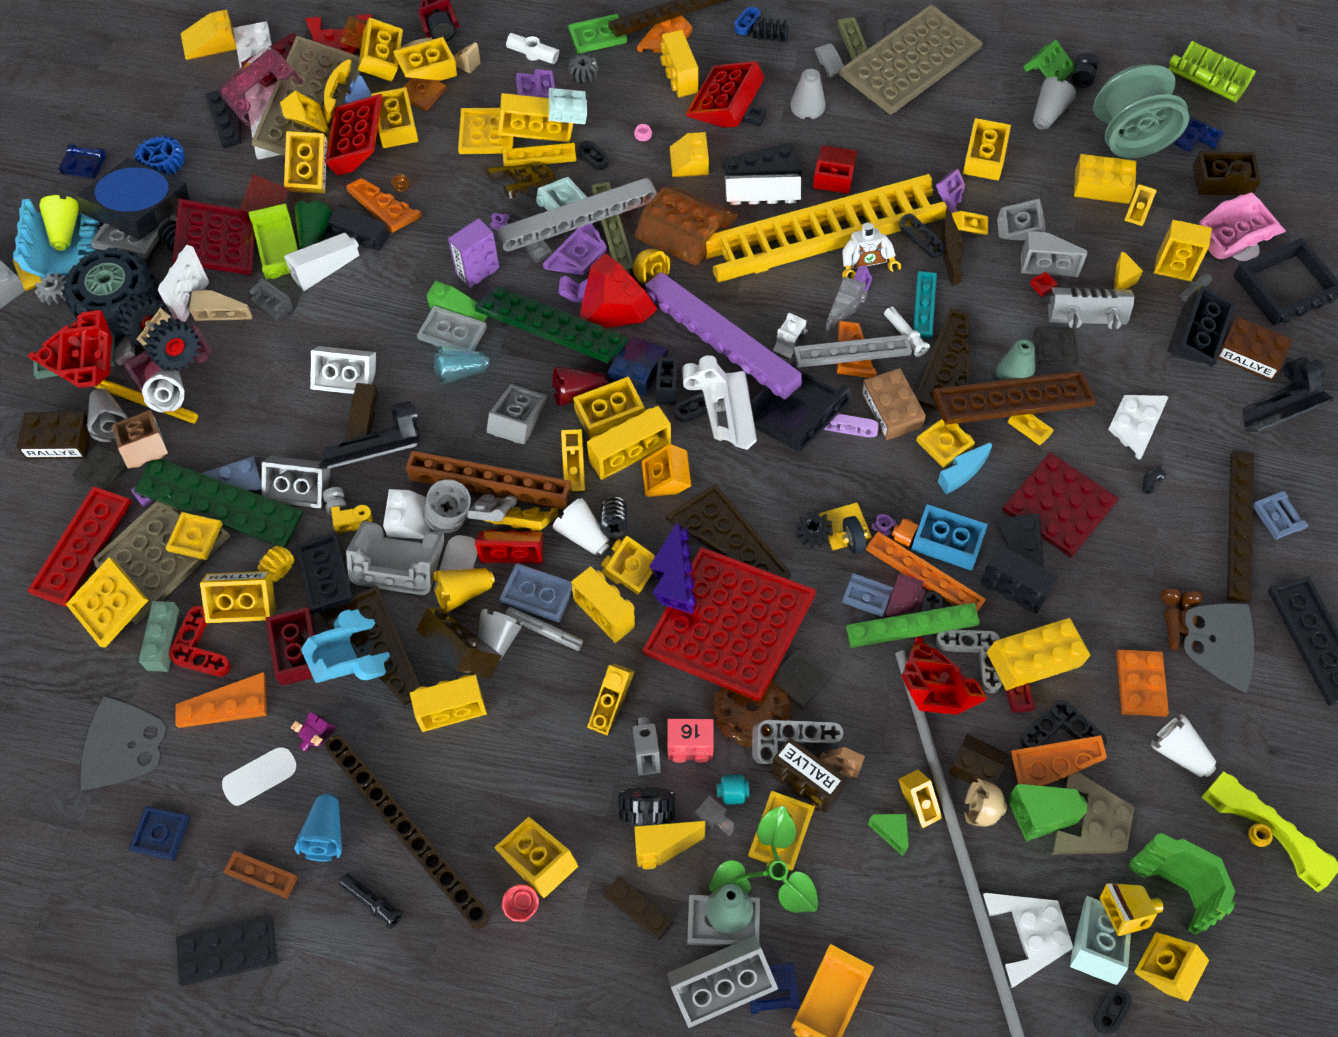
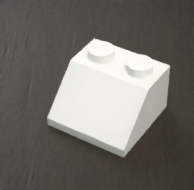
M389 489L383 524L388 538L423 539L424 535L430 532V527L426 524L423 516L426 497L410 490Z

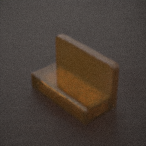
M348 16L343 28L341 42L361 49L363 31L367 22Z

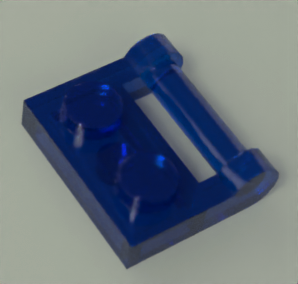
M68 144L67 152L58 168L60 173L95 179L105 159V150L99 148L97 150ZM76 154H79V155H85V156H92V157H95V158H94V159H88V158H82V157H75V155H76Z
M794 963L769 966L778 990L773 992L790 990V997L764 1001L752 1000L750 1001L751 1015L759 1014V1011L792 1007V1010L800 1009Z

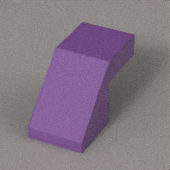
M565 275L560 278L558 294L571 302L582 303L587 280L579 284Z

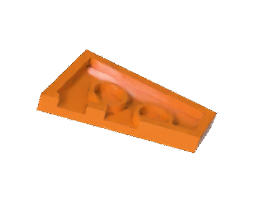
M839 322L838 342L864 339L859 323ZM871 360L837 363V374L868 378L877 376Z

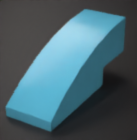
M991 443L955 457L952 467L940 472L938 483L945 494L958 489L979 471L989 456L992 448Z

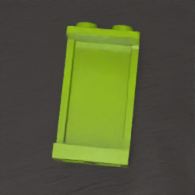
M286 204L249 212L265 278L275 279L282 275L291 274L284 256L298 251V246Z

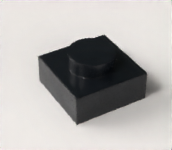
M750 104L743 116V122L760 127L766 116L767 109Z

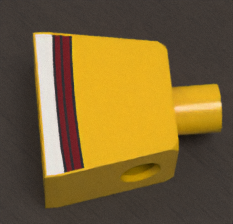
M1109 883L1106 884L1099 898L1117 936L1149 928L1157 913L1163 911L1161 899H1150L1145 888L1141 885Z

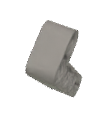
M760 721L754 725L752 731V756L759 764L772 763L774 756L778 753V742H786L789 737L787 738L783 734L784 726H788L791 729L790 738L797 743H836L842 739L843 729L838 723ZM763 725L769 728V735L767 737H764L761 733ZM807 726L812 729L813 734L811 738L805 735ZM830 730L834 733L833 736L821 735V731ZM762 748H766L769 751V757L766 760L761 757L760 752Z

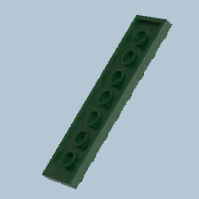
M499 286L492 289L475 305L476 312L605 363H608L628 343V336Z
M163 459L149 461L134 489V493L142 497L177 508L185 513L220 520L223 527L275 546H282L283 548H287L303 515L302 510Z

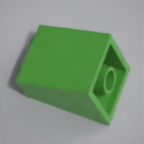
M1019 784L1015 786L1007 799L1026 842L1074 826L1087 812L1086 800L1083 796H1080L1077 789Z

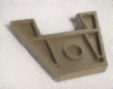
M1079 772L1067 776L1065 788L1077 789L1080 795L1087 796V812L1083 816L1079 836L1062 831L1056 832L1052 855L1125 853L1129 843L1134 807Z

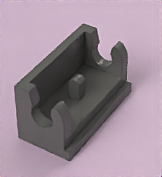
M263 278L249 292L252 295L255 294L250 299L251 302L277 321H280L293 309L289 296Z

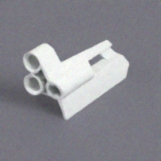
M714 356L702 357L699 360V365L694 363L684 365L682 367L683 385L688 390L703 391L714 439L719 441L727 440L736 447L749 449L757 441L746 373L744 371L725 373L717 364ZM726 411L729 429L719 426L717 412Z

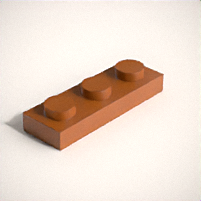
M237 851L233 852L223 871L228 876L285 899H288L298 879L292 873Z

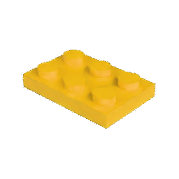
M771 791L762 818L770 810L779 806H784L796 827L794 842L787 848H778L776 846L780 861H783L787 865L788 871L792 873L815 806ZM756 832L748 856L765 863L774 860L771 845L761 844Z

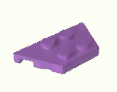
M592 223L579 227L543 263V268L545 270L584 275L591 268V265L607 252V246Z

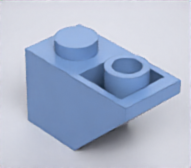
M358 75L356 81L352 80L348 89L351 91V94H346L343 103L346 104L371 96V92L362 76Z

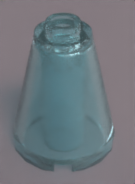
M441 345L434 348L438 350V353H434L435 374L440 375L441 380H437L439 385H445L486 371V368H489V357L485 356L484 352Z

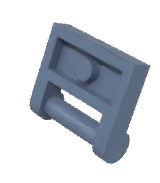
M1285 491L1253 504V508L1275 540L1296 531H1302L1309 526L1294 509ZM1279 503L1283 506V508L1285 509L1289 517L1292 519L1294 524H1292V522L1290 521L1284 510L1281 508Z

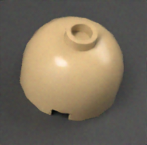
M977 779L978 783L973 782L967 792L965 804L970 803L969 813L964 812L966 822L969 824L986 827L995 824L1006 813L1007 803L1005 802L1002 790L997 785L983 779Z

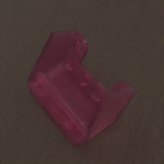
M265 47L219 87L221 97L249 129L251 124L245 119L244 115L249 112L251 104L244 94L269 72H272L279 80H286L293 75L301 85L304 83L278 51L272 47Z

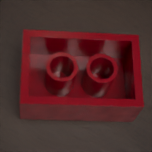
M309 607L266 617L274 675L279 684L283 686L313 678L301 650L308 637L317 635L315 619Z

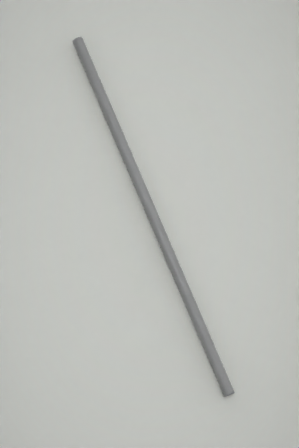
M904 650L895 653L901 675L908 660ZM905 685L1011 1036L1025 1037L925 712L918 710Z

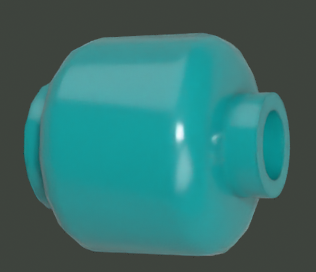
M742 774L723 775L721 783H716L717 797H722V802L725 805L743 804L746 798H749L748 779H744Z

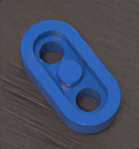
M756 7L746 8L735 20V32L740 35L750 33L754 28L756 18L759 17L760 20V10Z

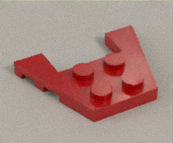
M372 14L357 15L356 28L322 30L321 17L305 18L313 41L357 55L362 44L363 31L369 17L372 19L373 17Z

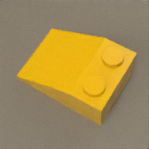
M227 10L209 13L181 33L186 60L237 49L233 25Z
M443 37L393 51L405 77L441 81L457 76L455 59Z
M530 817L526 818L494 847L527 884L535 889L543 898L579 867L570 850Z
M705 821L636 826L635 841L638 867L654 869L656 865H662L705 839Z

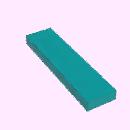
M918 271L913 330L920 333V338L932 339L937 273Z

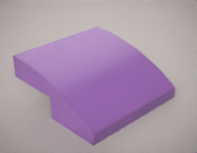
M535 69L534 74L517 73L516 85L518 95L549 98V88H555L553 72Z

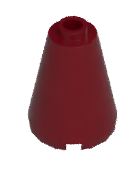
M561 366L553 369L552 387H555L556 394H553L557 406L574 403L573 397L608 385L607 377H604L601 373Z

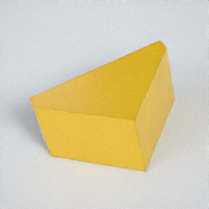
M1121 252L1116 264L1114 289H1127L1138 283L1143 272L1125 252Z

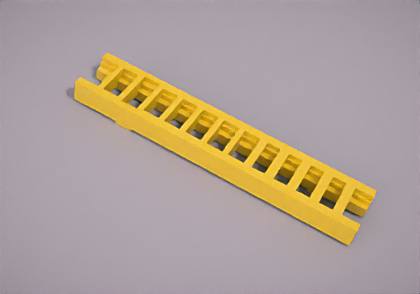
M930 174L703 236V251L707 259L723 255L725 261L727 260L726 263L713 266V274L717 283L754 272L757 274L775 266L843 248L851 239L852 233L862 231L863 224H860L857 218L864 215L867 223L873 224L874 228L879 229L881 234L889 235L901 231L898 223L904 215L913 214L923 224H928L944 219L947 206L944 201L932 205L928 202L927 197L932 196L933 188L932 178ZM915 201L918 209L913 210L910 202ZM895 206L899 207L900 214H895L893 210ZM881 211L884 218L878 220L875 212ZM908 219L906 221V227L911 226V220ZM847 220L850 228L842 230L838 222ZM829 225L833 233L824 235L821 227ZM812 230L815 238L807 240L803 232ZM795 235L797 243L789 245L786 237ZM777 240L780 247L771 250L768 242ZM760 245L762 253L753 255L750 247ZM742 249L745 257L735 260L732 252Z

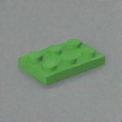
M618 14L569 24L568 30L577 54L627 43L626 35L616 38L608 28V22L619 18Z

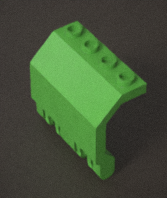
M1157 834L1129 862V869L1143 878L1158 875L1188 891L1195 907V912L1187 931L1195 935L1203 930L1206 931L1210 925L1214 926L1218 919L1222 920L1225 914L1229 915L1234 908L1235 901L1232 899L1235 890L1222 859L1185 839L1176 841L1165 834Z

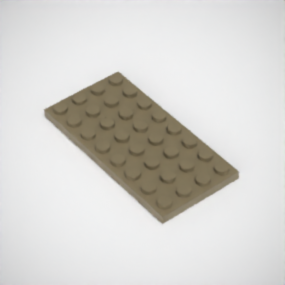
M931 4L842 67L839 75L888 114L892 115L980 50L983 43Z
M296 36L252 139V146L285 156L286 131L323 133L286 119L282 114L280 102L296 90L320 103L323 111L324 92L327 81L332 72L341 63L349 59L352 60L351 72L346 85L338 83L332 98L336 99L335 107L343 105L346 94H351V91L348 89L352 80L356 81L361 71H358L360 56ZM332 120L330 124H327L329 131H331ZM323 133V134L326 136V138H327V148H328V142H329L330 133H328V134Z

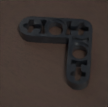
M1065 700L1054 702L1021 737L1023 748L1042 746L1062 727L1075 740L1083 739V736L1089 730L1090 734L1086 738L1102 736L1104 747L1107 744L1106 736ZM1063 708L1065 710L1064 713L1059 715L1057 710ZM1070 715H1072L1073 717L1067 723L1066 719L1069 718ZM1041 721H1049L1052 724V729L1049 731L1042 729ZM1075 721L1082 723L1084 730L1081 732L1074 730L1072 723ZM1037 732L1039 736L1035 743H1028V739L1032 738Z

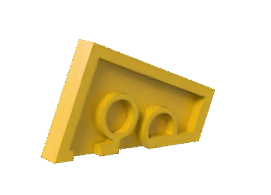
M513 507L505 513V517L501 521H484L492 522L493 525L505 524L511 525L512 528L525 527L530 528L532 531H540L559 515L558 508H551L550 512L540 511V508L536 507L520 511L519 507Z

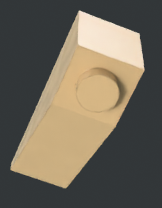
M212 290L192 291L189 310L195 321L252 319L253 317L247 304Z

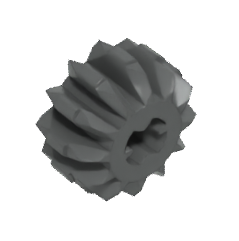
M576 55L575 58L571 59L568 66L571 78L576 80L577 83L580 81L583 84L585 81L591 83V80L596 79L598 74L597 62L590 55Z

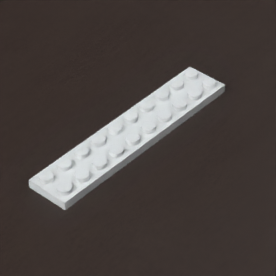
M267 21L233 28L252 137L255 135L277 82L267 88L241 68V62L272 45ZM254 146L257 159L280 155Z

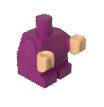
M313 712L308 714L303 724L295 720L291 726V729L298 732V736L303 739L299 748L305 752L310 745L314 747L321 746L335 728L333 724Z

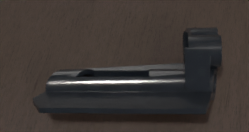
M1300 357L1286 363L1283 367V372L1292 384L1244 407L1245 431L1259 432L1333 402L1334 398L1324 391L1321 377L1325 374L1323 363L1320 360L1310 362L1306 357Z
M411 401L392 405L391 413L396 425L394 427L325 447L322 454L323 461L319 464V468L330 469L417 446L418 441H420V435L416 423L418 416L414 404Z

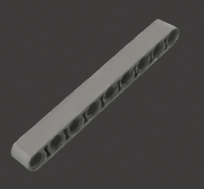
M644 178L502 226L498 229L497 236L505 251H512L652 203L657 199L658 193L651 180Z

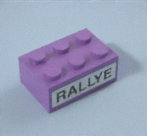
M479 218L448 238L456 275L469 288L478 284L482 279L493 274L499 268L493 232Z

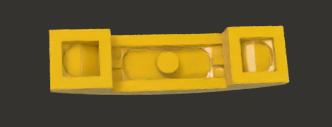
M348 59L341 63L332 72L327 81L323 106L327 124H330L334 114L336 99H332L338 83L346 85L351 72L352 60Z

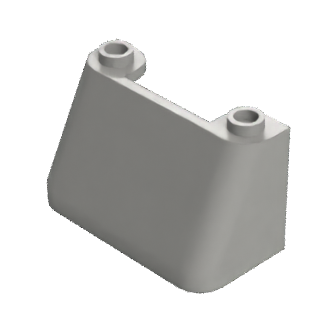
M362 521L346 550L349 580L359 586L371 588L378 586L379 589L426 595L430 592L433 585V572L437 570L444 544V533L428 532L423 537V543L385 538L383 529L378 524Z

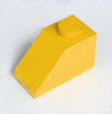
M1138 184L1124 221L1143 226L1157 189Z
M916 770L898 779L903 796L922 828L942 819L929 778L919 770Z

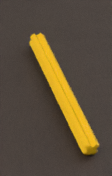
M105 379L98 386H94L95 388L106 389L111 394L149 407L145 403L141 392ZM181 407L172 412L164 411L165 414L193 424L198 419V414Z

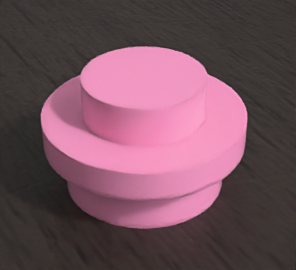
M640 124L636 127L634 136L639 141H647L652 137V130L647 124Z

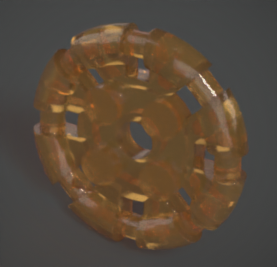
M776 678L771 680L769 688L764 693L760 702L720 686L719 692H715L713 698L712 713L716 716L715 723L725 737L736 740V744L752 747V731L756 723L772 720L773 716L778 718V720H791L792 703L788 700L789 694ZM728 693L735 694L732 699L726 696ZM773 699L779 700L780 704L774 705ZM755 703L758 706V710L750 712L746 709V705ZM730 710L731 715L725 717L724 712ZM737 725L743 729L741 733L734 730ZM763 725L761 727L763 730L762 735L767 737L769 735V728Z

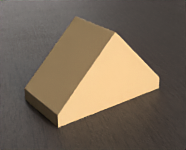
M476 42L459 50L453 56L456 67L470 74L481 63Z

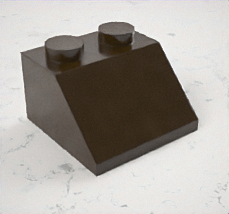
M966 734L949 774L969 784L973 782L978 783L977 779H983L996 785L1006 763L1008 753Z

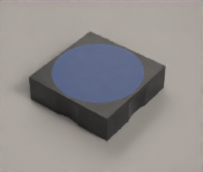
M129 158L76 195L81 214L101 223L109 224L139 240L155 229L161 221L177 211L179 199L189 200L185 182Z

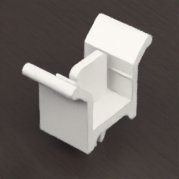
M788 313L785 322L777 331V342L773 351L791 359L797 338L800 334L805 335L808 332L806 330L807 320Z

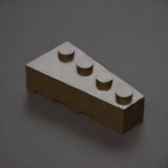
M427 607L416 630L456 671L472 675L476 674L477 676L491 679L502 655L449 616L446 610L439 607L436 609Z

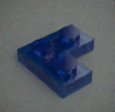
M1191 117L1185 131L1175 140L1174 145L1191 152L1199 141L1215 149L1225 132Z

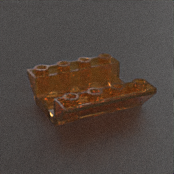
M664 186L644 208L635 232V238L697 266L707 254L706 242L720 226L729 228L738 217V214L678 187ZM700 220H705L704 222H701V223H697V222H696V221H700Z

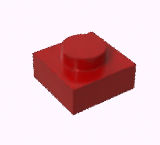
M1046 271L1030 281L1031 287L1041 297L1052 292V287L1058 286L1057 282Z

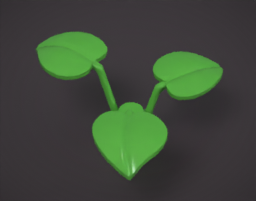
M784 806L776 807L761 819L757 829L760 843L771 845L774 860L766 864L765 871L745 874V868L741 863L734 860L725 861L716 869L709 889L713 892L721 886L734 884L748 894L751 886L747 878L768 876L775 880H782L785 883L778 890V899L783 908L796 913L816 912L818 909V898L811 879L806 874L796 871L791 873L787 880L788 867L783 861H780V856L777 854L776 846L778 848H787L794 842L796 827Z

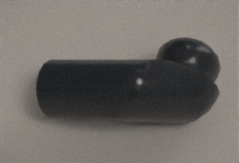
M1153 468L1144 475L1143 493H1153L1154 482L1165 479L1166 473L1162 468Z

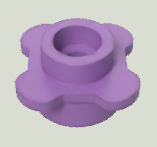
M492 214L490 227L498 231L500 227L508 225L509 215Z
M878 514L876 522L872 524L871 528L873 531H879L883 535L889 536L891 534L890 530L896 525V522L886 514Z

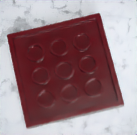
M179 199L172 263L176 262L179 253L188 245L194 248L203 268L251 275L255 234L249 216L251 211Z
M1049 452L1003 506L1002 511L1011 517L1039 513L1042 538L1072 558L1117 503L1119 498Z

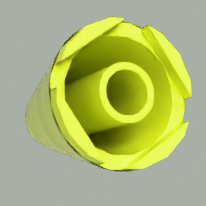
M60 195L43 197L41 203L39 202V208L50 246L55 250L64 251L71 245L79 212L78 201L67 196L66 199H60Z

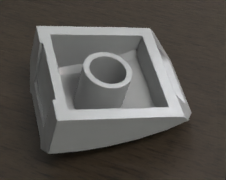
M1040 199L1001 208L997 218L999 238L1026 240L1028 231L1046 232Z

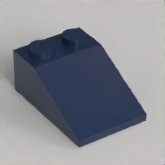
M632 337L616 355L608 370L609 384L629 377L636 392L646 396L657 374L658 357H665L668 349Z

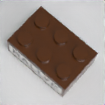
M1236 316L1223 341L1218 359L1273 382L1284 363L1294 339Z

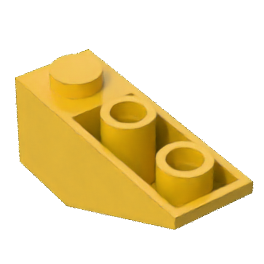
M618 664L609 665L587 728L605 735L609 734L628 692L635 671Z

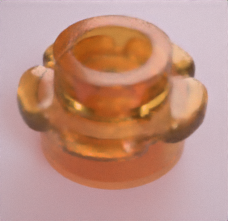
M398 174L391 181L393 188L398 192L406 191L410 182L409 178L403 174Z

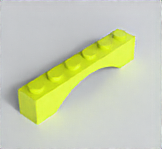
M1223 771L1201 796L1220 813L1235 814L1256 823L1267 825L1271 829L1272 834L1288 852L1298 877L1315 891L1319 892L1326 888L1338 873V862L1335 857L1321 850L1314 840L1305 837L1297 830L1294 824L1285 821L1277 814L1274 808L1265 805L1259 800L1253 791L1247 790L1239 784L1234 776Z

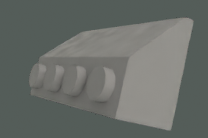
M756 935L667 973L670 987L688 1028L778 990Z

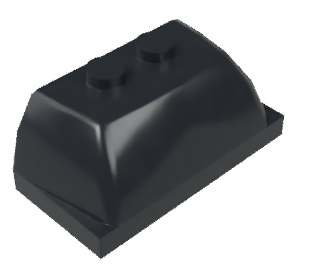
M1201 285L1182 307L1167 352L1193 362L1205 363L1211 367L1215 365L1235 303Z

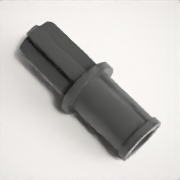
M1203 273L1196 281H1192L1189 287L1180 294L1181 300L1187 302L1201 285L1204 287L1209 285L1213 281L1212 277L1208 273Z

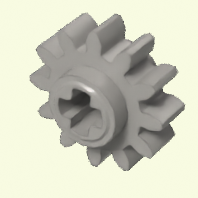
M56 272L54 277L48 273L47 278H40L42 283L35 284L38 288L35 290V293L41 302L46 301L48 305H51L52 301L59 304L60 299L65 300V275L60 277Z

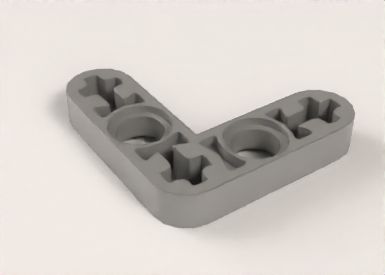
M979 630L939 632L936 637V646L940 650L979 653L981 687L990 694L998 692L1002 682L995 668L989 667L985 663V659L989 658L986 652L991 647L986 640L987 638L991 642L1000 640L998 634L992 631ZM944 636L949 640V644H945ZM970 637L974 644L967 646L962 642V638ZM990 673H994L992 676L995 683L994 687L988 682Z

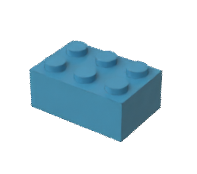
M927 504L911 551L972 571L988 524Z

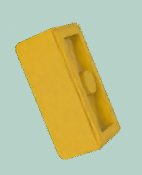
M965 211L952 213L958 230L988 235V216Z

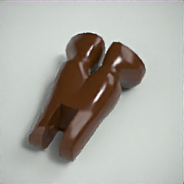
M1164 589L1160 592V598L1166 605L1164 617L1168 630L1169 649L1175 651L1178 649L1181 635L1183 636V650L1186 652L1184 642L1189 632L1185 624L1186 612L1201 603L1202 593L1188 591L1180 596L1178 589ZM1197 615L1194 616L1192 620L1195 627L1197 622Z

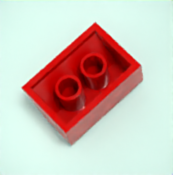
M486 530L480 531L475 540L480 563L543 564V532L532 530L527 532Z

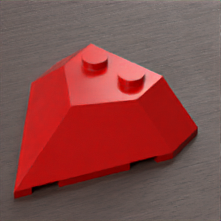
M603 254L591 265L580 309V318L605 328H613L628 324L644 323L657 311L656 306L645 290L609 255Z
M101 310L82 312L77 316V320L70 326H64L42 344L43 347L37 352L32 351L27 355L30 359L78 388L98 386L110 374L112 335Z
M921 636L916 637L901 677L919 711L958 715L986 701L987 696L979 682L974 678H966L960 673V667L935 647L931 648L924 644V639Z

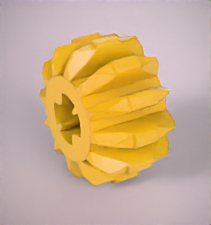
M275 546L273 549H269L259 561L258 570L271 571L272 580L277 582L292 568L295 559L286 548Z

